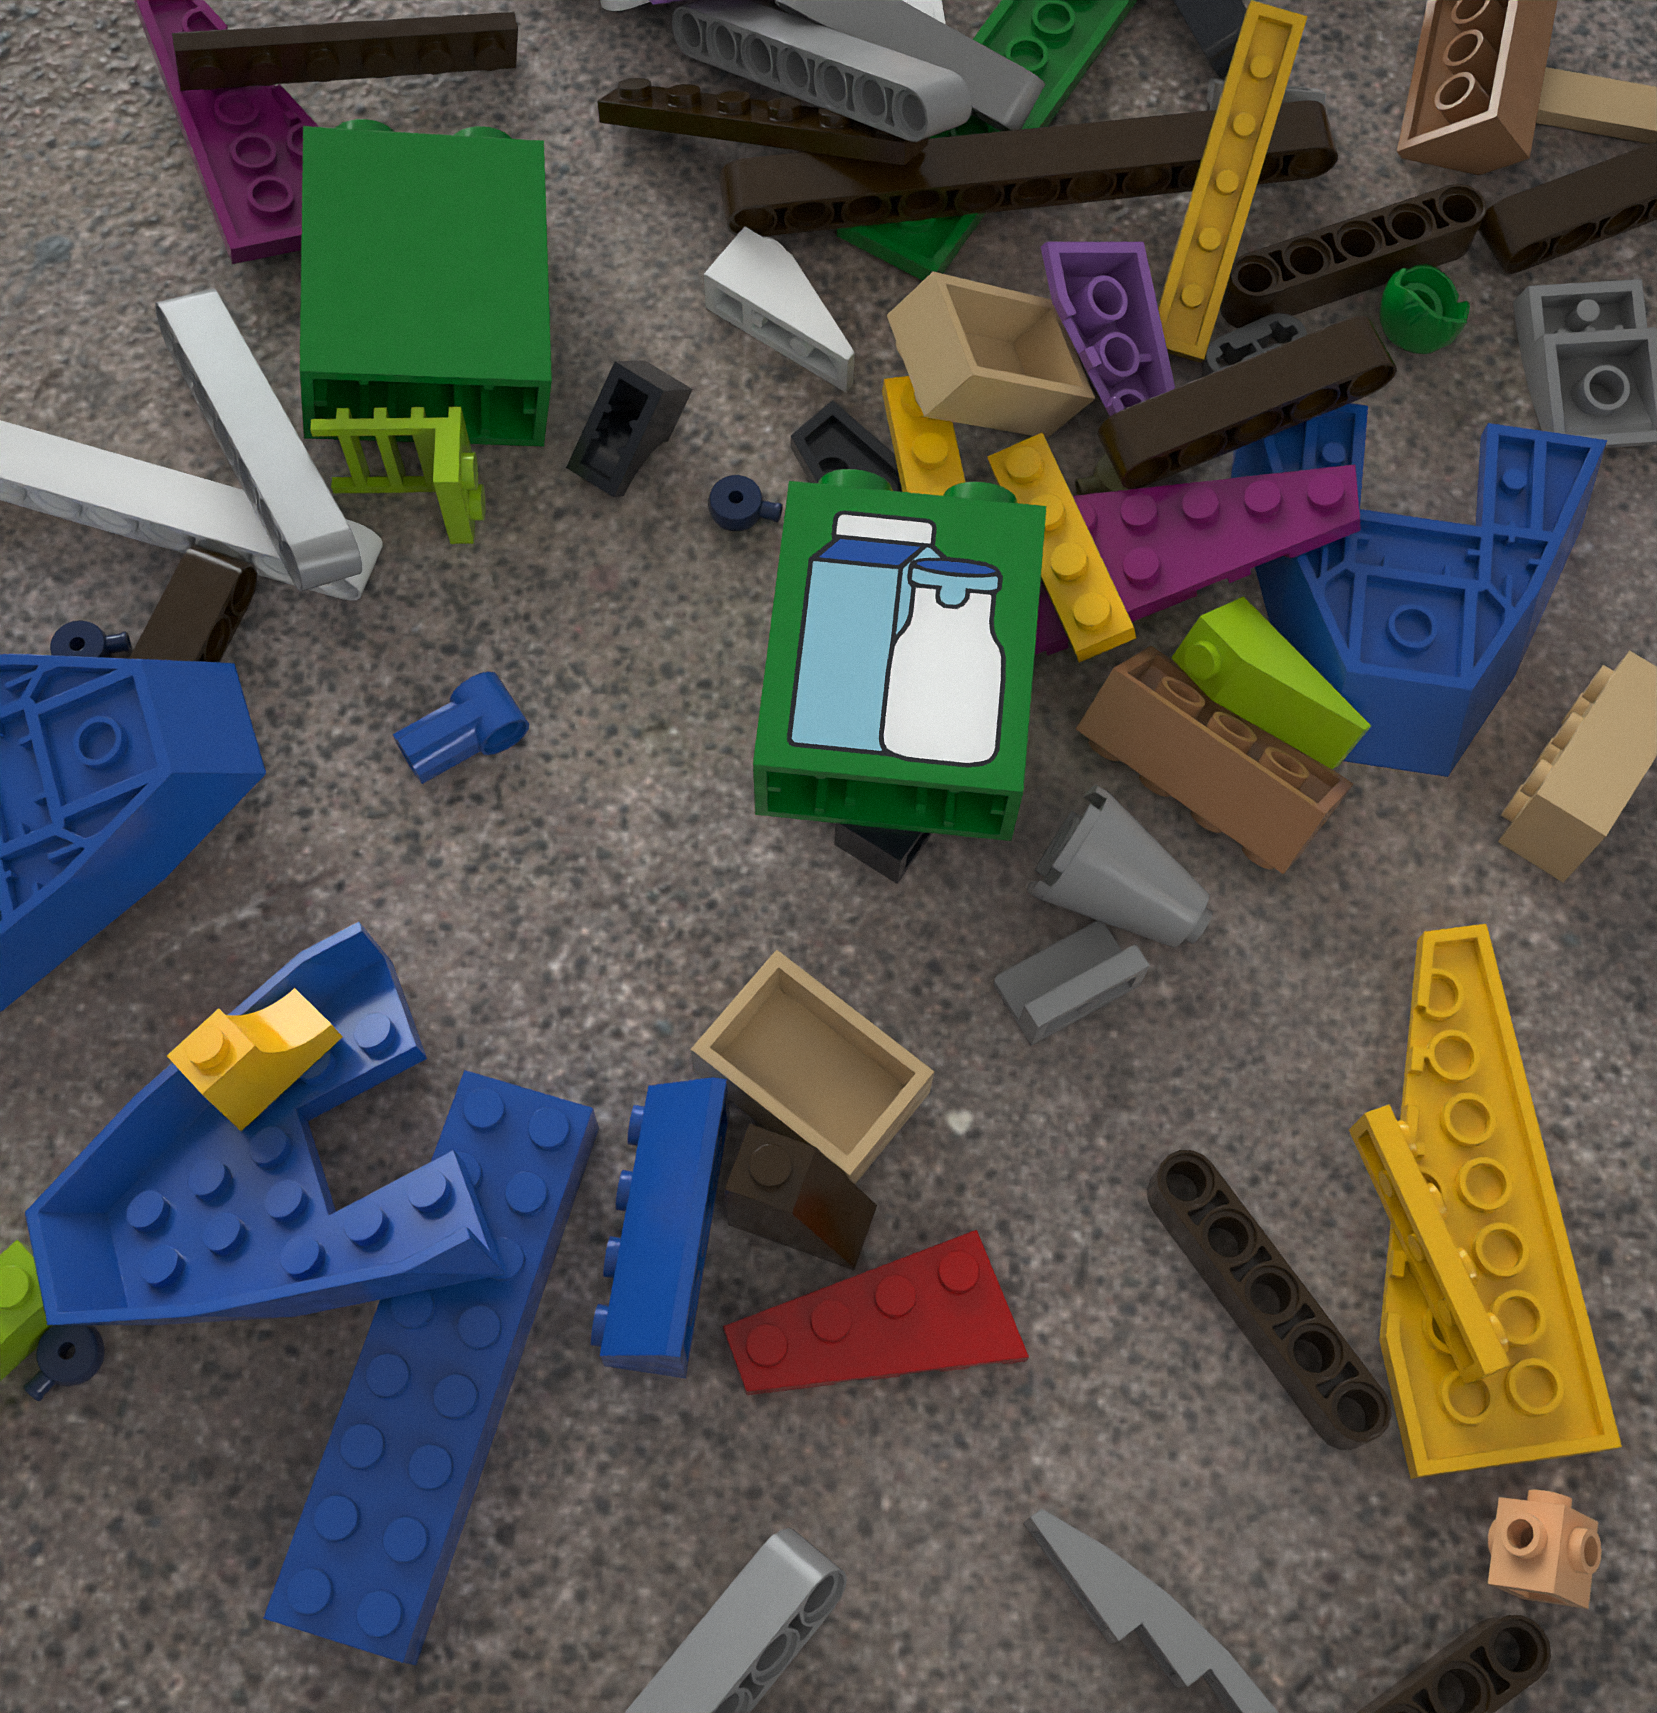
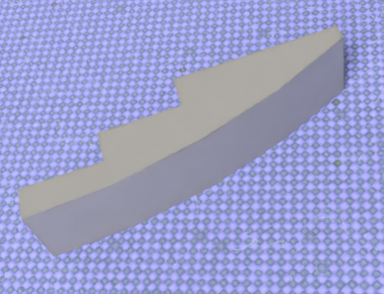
M1040 1509L1023 1523L1109 1644L1120 1641L1134 1630L1175 1688L1188 1687L1202 1676L1228 1713H1278L1232 1655L1170 1594L1107 1546L1043 1509Z

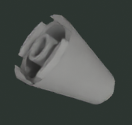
M1095 784L1083 796L1084 799L1092 803L1084 815L1081 817L1074 811H1071L1050 842L1034 870L1045 878L1043 881L1029 882L1027 886L1028 893L1039 900L1173 948L1179 946L1184 940L1191 944L1195 943L1208 926L1213 912L1206 908L1210 895L1109 791Z

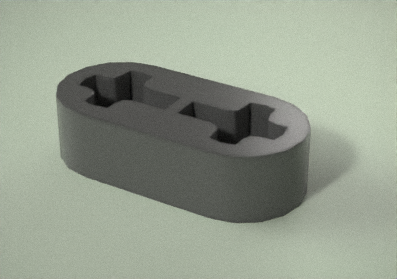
M1276 313L1224 334L1209 345L1202 364L1201 375L1202 377L1207 376L1232 364L1281 346L1280 343L1291 342L1306 336L1305 326L1297 318L1289 314ZM1273 337L1277 344L1267 347L1269 339ZM1224 359L1229 365L1220 367V360Z

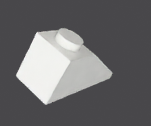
M744 227L704 273L706 308L847 393L853 385L854 350L793 255L787 252L775 239L762 237Z

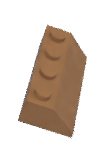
M1427 0L1397 147V153L1402 159L1475 175H1482L1530 159L1558 0Z
M1153 646L1147 647L1113 668L1076 727L1077 731L1089 738L1088 743L1096 753L1112 761H1122L1140 774V781L1149 790L1164 797L1172 796L1191 809L1190 814L1199 825L1215 833L1224 832L1243 846V853L1252 862L1266 869L1275 868L1282 874L1300 857L1353 786L1352 782L1333 769L1328 768L1213 702L1172 659Z

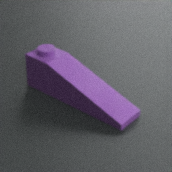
M1144 242L1044 243L1041 246L1052 303L1109 416L1175 389Z

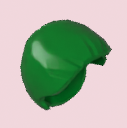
M1420 264L1407 270L1402 268L1393 274L1382 294L1379 318L1383 332L1398 348H1403L1404 351L1416 354H1431L1450 345L1468 323L1470 303L1468 301L1458 302L1459 294L1456 287L1445 273L1434 266Z

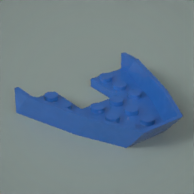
M1349 403L1234 450L1231 478L1355 464L1360 531L1290 559L1286 556H1281L1255 567L1269 623L1371 725L1370 729L1343 760L1344 762L1448 777L1519 669L1582 528L1607 440L1487 423L1480 439L1475 526L1360 509L1368 415L1367 405Z
M0 654V1012L161 883L266 775L235 663Z
M359 921L299 952L228 1014L235 1016L259 1011L274 1004L295 988L343 1036L248 1126L240 1131L172 1063L121 1109L25 1211L47 1325H168L297 1317L505 1274L465 1162L454 1150L338 1211L335 1209L308 1121L427 1059L394 964Z

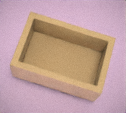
M932 272L887 314L896 339L897 351L903 358L915 390L916 402L922 409L924 417L1031 436L1043 432L1044 437L1048 438L1095 399L1076 349L1051 299Z
M1630 650L1614 671L1602 665L1584 693L1582 692L1563 718L1561 722L1563 725L1556 736L1551 738L1531 768L1533 771L1524 785L1522 784L1501 814L1502 817L1510 821V824L1498 842L1563 883L1607 836L1657 756V666Z
M778 950L770 956L691 1048L693 1071L701 1078L715 1077L727 1079L728 1099L765 1129L817 1147L854 1184L857 1183L928 1096L935 1072Z

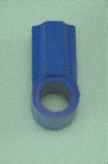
M488 671L472 676L461 683L450 696V703L394 733L393 737L412 772L421 784H424L480 751L484 755H493L509 749L525 736L529 729V722L495 672Z

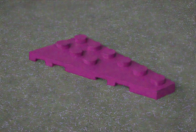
M1355 464L1073 496L1131 622L1197 596L1196 590L1226 578L1231 583L1251 575V568L1278 557L1286 556L1291 559L1360 531ZM1041 580L1035 655L1046 651L1047 656L1069 648V640Z

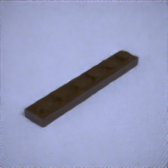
M514 12L178 32L172 33L180 91L511 69L516 68L518 26Z
M629 78L620 81L616 89L597 101L599 122L604 124L897 165L907 164L928 145V138L918 142L908 141L822 107L802 106L799 99L792 97H780L764 101L751 99L750 94L745 91H726L720 94L701 92L699 86L692 84H680L665 88L651 86V81L645 78Z

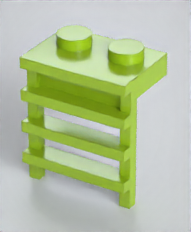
M387 407L374 408V418L353 419L349 408H337L336 419H311L310 430L312 436H338L352 476L332 477L331 488L333 494L436 492L450 544H474L475 521L485 520V490L483 484H478L477 456L471 450L461 407H449L448 417L427 418L424 407H411V418H390ZM395 435L413 436L424 476H406ZM359 436L376 437L387 476L370 477V470Z

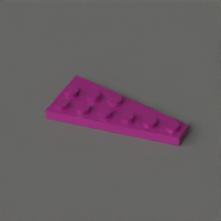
M134 0L138 17L232 265L300 251L302 238L303 126H319L281 84L276 86L218 88L214 90L180 91L172 33L226 30L228 26L204 0Z

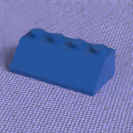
M711 1077L648 1086L645 1106H633L627 1142L628 1145L637 1146L633 1171H621L616 1195V1210L626 1211L621 1237H609L604 1260L603 1276L614 1278L609 1305L597 1304L591 1332V1345L601 1347L600 1358L605 1367L686 1379L730 1116L727 1079Z

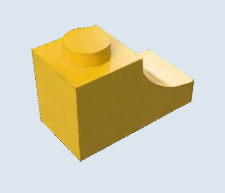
M294 988L274 1004L253 1013L232 1016L225 1015L220 1009H217L173 1049L167 1057L209 1102L242 1131L343 1036Z

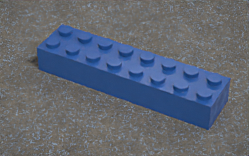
M464 1070L431 1161L454 1150L465 1162L505 1274L381 1299L379 1301L263 1619L401 1663L417 1665L599 1130L592 1107Z

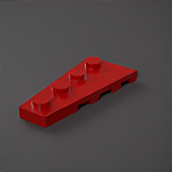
M977 1229L723 1326L725 1337L747 1395L835 1385L838 1382L862 1379L895 1378L904 1374L936 1370L944 1372L969 1369L970 1366L994 1363L1026 1362L1029 1358Z

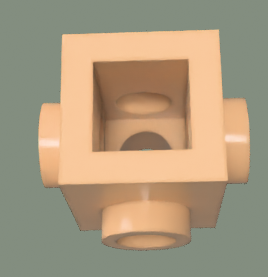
M1528 1490L1527 1500L1499 1497L1496 1519L1492 1522L1488 1533V1548L1491 1554L1488 1584L1524 1600L1589 1609L1592 1574L1597 1571L1600 1565L1602 1552L1601 1541L1597 1533L1598 1521L1572 1509V1498L1555 1492Z

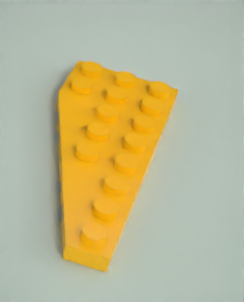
M1487 924L1424 931L1418 938L1416 947L1400 1120L1408 1125L1415 1138L1418 1149V1156L1415 1160L1426 1184L1432 1183L1435 1185L1445 1202L1447 1209V1221L1445 1224L1456 1248L1462 1247L1468 1253L1475 1266L1478 1277V1284L1475 1286L1481 1302L1486 1312L1493 1313L1505 1330L1509 1344L1506 1355L1511 1365L1490 1376L1467 1385L1464 1384L1390 1222L1379 1342L1410 1479L1615 1450L1622 1447Z

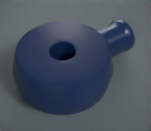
M730 475L717 481L711 489L708 498V509L713 520L720 527L729 531L747 530L754 526L760 518L778 523L783 509L782 503L765 501L759 486L752 479L742 475Z
M77 620L63 625L55 632L51 639L50 651L51 655L110 658L113 653L130 652L131 641L127 632L107 636L97 625L89 621Z
M92 1325L51 1326L42 1335L37 1345L36 1359L40 1370L29 1382L23 1385V1389L39 1402L55 1384L74 1386L91 1379L99 1371L105 1356L104 1343L98 1330ZM75 1346V1354L70 1359H66L67 1351Z

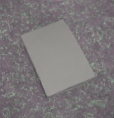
M1642 279L1528 286L1513 301L1525 377L1542 431L1607 440L1605 448L1657 445V327H1647Z

